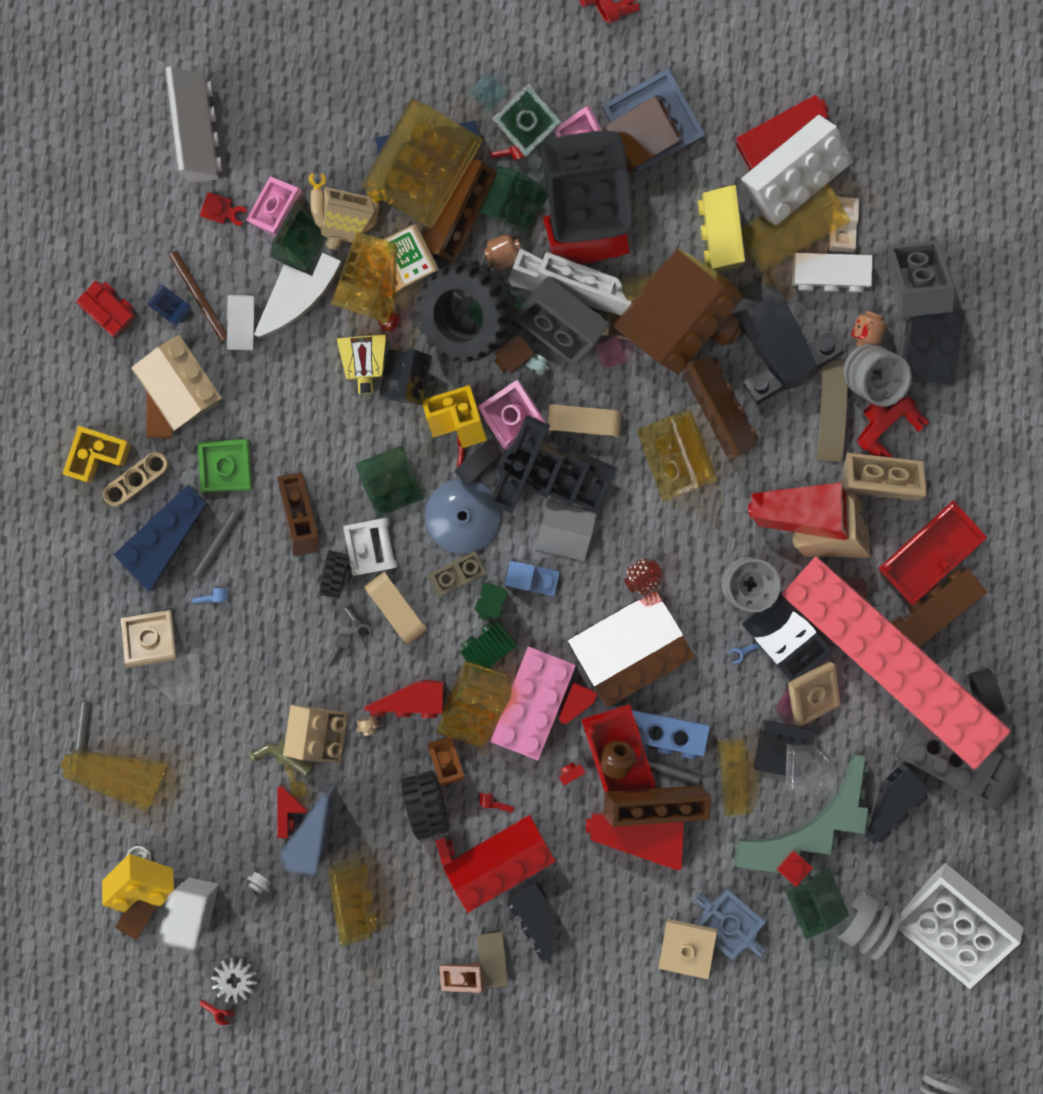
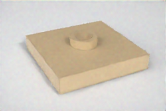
M171 610L121 618L126 668L177 660Z
M830 661L788 682L794 723L799 727L841 705L835 665Z
M667 919L658 969L709 979L718 929Z

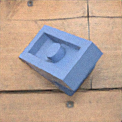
M510 561L505 586L554 596L559 571Z

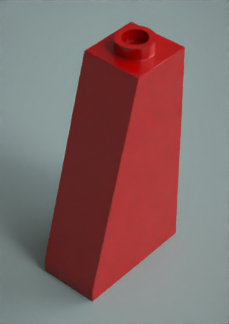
M816 94L736 137L734 143L749 171L818 115L827 120L829 117L827 115L829 112L828 106L823 99L819 100Z
M842 483L751 493L748 513L750 518H753L759 527L848 540V493Z
M591 812V818H586V834H590L592 841L674 870H681L684 822L612 827L603 816V813Z

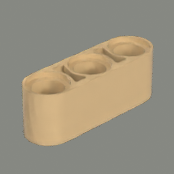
M549 405L548 424L551 426L548 431L557 430L566 433H588V435L620 437L622 411Z
M151 453L104 489L103 498L105 502L116 507L128 503L169 471V459L160 453ZM160 457L163 461V468L155 472L151 464L155 458ZM135 473H140L143 477V482L138 487L133 486L131 478ZM115 488H119L123 495L122 499L118 502H114L111 498V492Z
M385 571L364 586L407 646L428 631L412 607L405 601L395 584L391 582Z

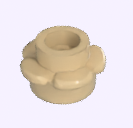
M376 716L368 717L369 720H365V718L358 720L356 731L362 732L363 736L378 732L377 728L380 726V722L377 721Z

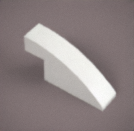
M322 253L313 276L284 264L254 335L260 339L265 338L300 319L327 292L335 280L342 262Z

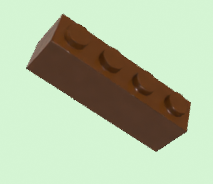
M465 156L461 157L423 239L431 255L450 263L456 262L498 172L482 161Z
M960 568L954 570L947 576L949 581L946 584L934 586L927 592L929 597L921 602L919 599L914 605L908 607L910 612L902 618L899 615L891 623L918 647L922 646L988 593L969 568H964L962 571Z
M701 785L604 792L603 816L612 827L710 820L711 795Z

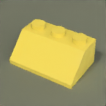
M736 185L704 192L701 200H697L698 214L704 217V225L700 226L702 241H707V250L703 251L704 264L710 266L714 271L741 268L745 258Z

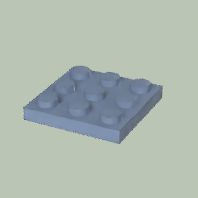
M669 69L602 105V109L611 123L653 96H658L661 98L680 132L684 142L676 147L672 146L637 167L638 173L705 136Z

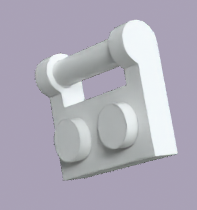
M389 518L343 526L353 576L398 567L397 560H394L388 525H390ZM372 528H378L384 558L382 563H377L370 531Z

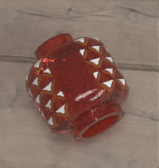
M642 558L626 569L627 578L624 581L631 592L636 591L640 595H645L661 585V578L664 575L654 559L650 561L648 558Z

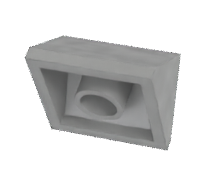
M547 500L536 550L585 561L596 513Z

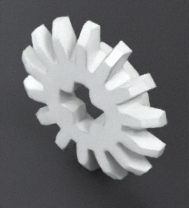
M230 957L229 965L224 960L221 961L223 969L221 970L216 966L214 970L219 975L211 976L212 980L218 981V984L213 985L212 988L221 989L217 996L221 997L224 993L227 995L225 1002H229L230 996H233L235 1003H239L238 996L240 995L244 1000H247L245 992L253 994L254 990L250 988V985H257V981L251 980V977L256 975V971L249 973L248 969L252 965L248 963L245 967L242 966L244 960L240 958L238 964L234 963V957ZM232 973H235L237 978H241V982L237 983L235 988L232 987L231 983H227V979L231 978Z

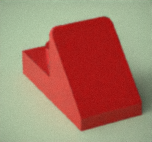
M285 785L277 787V838H288L290 832H294V816H290V813H308L310 811Z

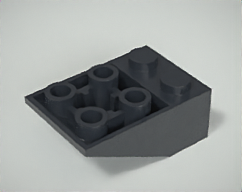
M780 592L777 600L771 607L754 613L742 625L790 682L808 673L833 651Z
M900 764L882 782L871 816L870 827L867 828L865 835L874 844L878 841L880 843L884 842L891 834L889 830L896 823L898 825L902 824L909 817L910 814L908 812L914 806L919 807L928 798L926 794L930 790L909 768Z
M534 876L509 891L507 906L514 917L519 915L521 918L520 927L527 939L532 937L535 941L534 950L540 960L546 959L550 965L552 963L548 897Z

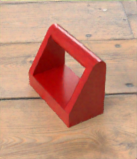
M572 681L559 712L560 722L567 724L594 703L598 693Z

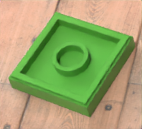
M249 439L197 442L201 493L252 490Z

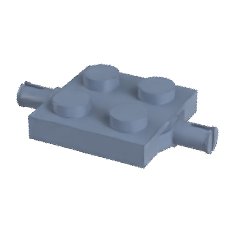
M727 888L712 902L701 892L697 894L698 897L696 896L694 901L705 910L695 925L718 929L715 946L732 961L747 947L759 957L762 953L757 948L764 953L766 948L757 942L755 938L757 932L766 923L765 920Z

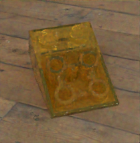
M356 232L331 304L346 311L387 324L395 302L397 244Z
M465 661L456 677L436 733L484 748L511 698L513 677Z

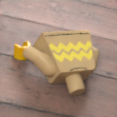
M314 173L309 175L308 181L313 186V190H311V212L315 224L320 227L321 234L327 237L325 244L328 248L333 250L340 249L343 240L354 243L359 239L360 235H364L376 225L380 204L378 203L386 196L384 189H380L377 197L374 194L376 189L374 185L368 188L367 196L325 187L323 191L321 186L325 184V175L323 173L320 174L321 181L319 184H316L313 180Z

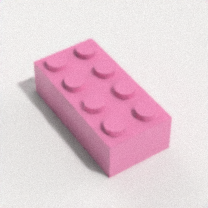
M528 646L491 742L539 760L576 665Z

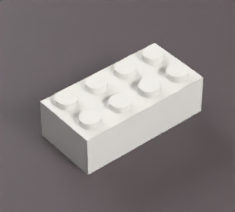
M818 115L742 177L741 180L758 213L776 226L853 163L837 126Z
M189 877L177 889H174L173 893H170L167 908L171 909L170 915H168L167 919H164L161 928V934L165 935L164 943L190 949L196 948L208 933L219 884Z

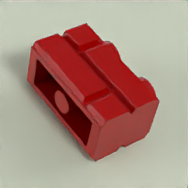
M96 280L76 300V303L112 337L117 339L137 317L132 313L135 308L124 298L119 301L114 296L116 290L106 281L101 284Z

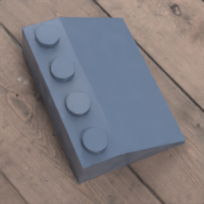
M330 786L293 838L283 847L281 862L285 863L284 870L316 875L324 863L335 787Z

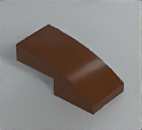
M138 899L127 911L123 912L115 928L137 940L157 905H152Z

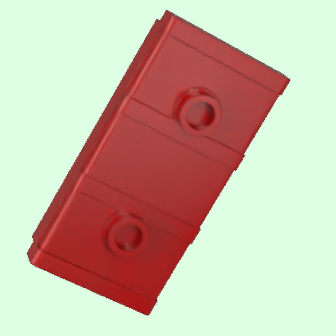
M952 500L877 569L912 606L987 539V536L959 505Z
M630 704L581 720L604 792L656 788ZM613 741L628 743L636 754L632 772L623 779L610 778L601 769L600 761L603 750L608 743Z

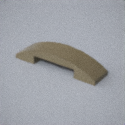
M833 360L821 367L820 417L816 461L842 462L847 412V385L843 375L845 361Z

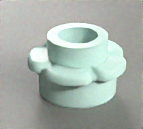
M538 354L530 357L525 365L532 371L533 369L536 370L535 372L543 376L546 370L549 371L550 369L546 366L548 360Z

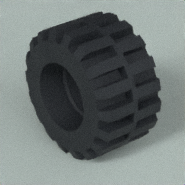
M428 771L402 778L401 790L412 832L417 840L448 833V815L436 774L433 771Z

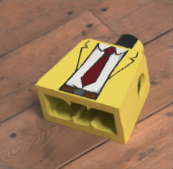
M386 335L337 338L346 379L358 380V394L374 393L373 379L383 378L387 345Z

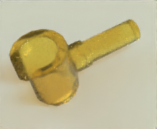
M287 763L283 766L291 783L292 794L297 797L306 795L305 781L297 782L291 766Z

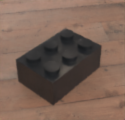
M953 308V312L908 317L902 358L906 360L910 367L911 382L947 388L954 386L965 310Z

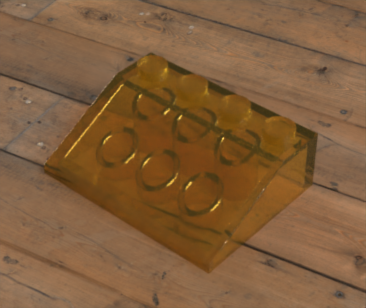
M411 97L360 187L432 229L483 139L424 102Z

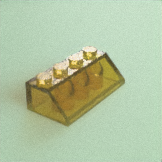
M827 183L778 225L775 226L761 215L742 226V241L762 274L792 257L795 253H799L849 224L851 220L838 197Z

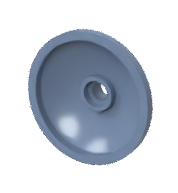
M460 478L450 480L439 486L430 496L425 509L426 527L435 543L441 548L456 554H470L486 547L496 536L501 521L500 508L489 503L493 494L492 491L478 481H474L467 486ZM460 511L467 513L466 520L460 521L458 519Z

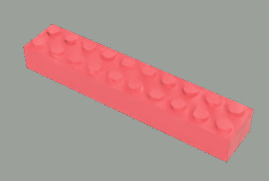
M815 556L781 594L973 769H976L1011 731L819 557Z

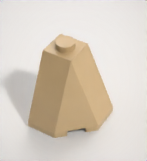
M848 492V540L794 533V547L804 557H870L869 531L867 525L864 524L862 515L859 514L863 512L861 500L855 492Z

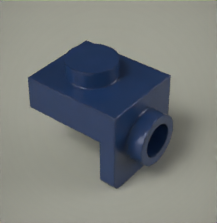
M164 285L159 287L147 303L149 307L175 326L187 319L191 305Z

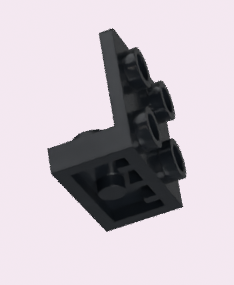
M407 348L406 351L390 349L387 355L379 398L422 406L432 356L415 349Z
M762 719L753 768L759 771L802 779L804 777L810 741H814L816 731L810 728Z

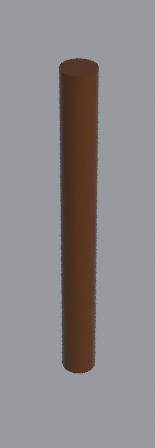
M178 251L172 252L168 256L220 342H223L227 339V332Z

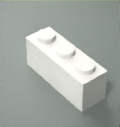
M795 253L793 256L792 286H798L799 291H814V287H824V292H839V288H849L851 293H864V288L868 289L871 287L872 255Z

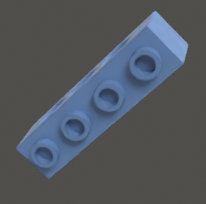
M611 705L608 707V711L619 707ZM632 710L644 749H647L648 745L658 747L657 752L672 754L673 750L683 752L682 757L697 759L698 755L704 756L709 725ZM653 726L662 728V736L657 740L651 739L648 734ZM678 731H684L687 734V741L682 745L676 744L673 739Z

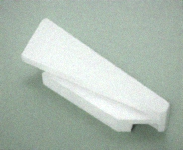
M520 249L508 280L512 286L534 291L549 276L573 296L579 298L586 306L622 315L632 303L631 300L628 301L621 290L622 285L618 278L548 252L545 253L542 260Z

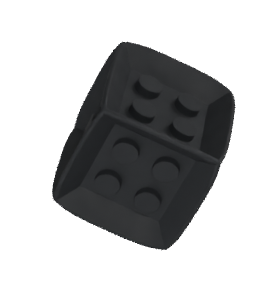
M593 131L559 136L545 141L542 145L543 168L547 196L551 206L550 219L556 240L560 242H584L616 237L632 231L633 208L631 187L626 167V154L620 135L614 131Z

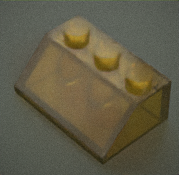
M691 409L671 415L636 430L662 501L717 481Z
M361 859L331 864L327 872L340 946L372 938L373 930H377V921L375 914L370 915L369 905L373 904L371 889L366 890L365 880L369 879L367 865H362Z

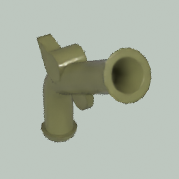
M284 737L278 745L266 744L249 753V757L253 762H257V760L269 754H274L277 756L276 762L282 765L286 762L301 772L304 778L308 776L313 768V765H307L299 759L283 756Z

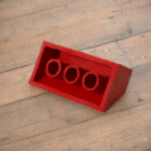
M529 814L456 857L451 863L443 865V869L466 912L469 913L556 862V859Z

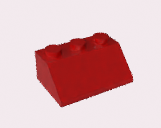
M550 215L543 216L550 252L553 255L582 265L630 254L627 233L616 237L584 242H560L554 236Z

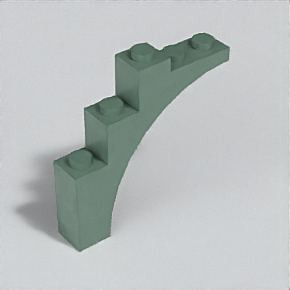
M852 753L848 772L839 791L829 805L812 821L795 831L778 837L760 840L737 839L734 865L740 868L780 873L776 868L792 850L802 858L803 855L800 854V850L831 855V849H835L837 844V834H834V830L865 834V828H869L871 823V813H868V808L859 806V801H863L865 787L861 786L862 777L866 776L868 772V761H865V756Z

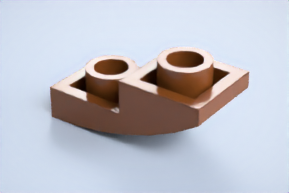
M146 391V438L171 439V426Z

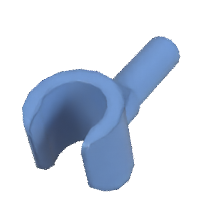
M213 588V596L192 598V603L225 602L228 596V589Z
M756 642L741 649L735 647L728 654L733 651L740 653V658L732 661V663L736 664L741 662L744 655L760 648V646Z

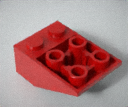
M417 680L367 704L364 707V711H370V716H385L387 712H396V717H411L412 713H421V718H437L438 714L443 712L444 681Z

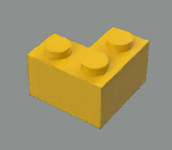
M470 385L423 399V409L433 438L457 430L462 448L487 441Z
M78 426L63 475L92 483L100 460L124 467L132 443Z
M128 854L102 880V905L122 912L127 911L138 899L152 905L161 906L169 899L170 893L174 891L173 868Z

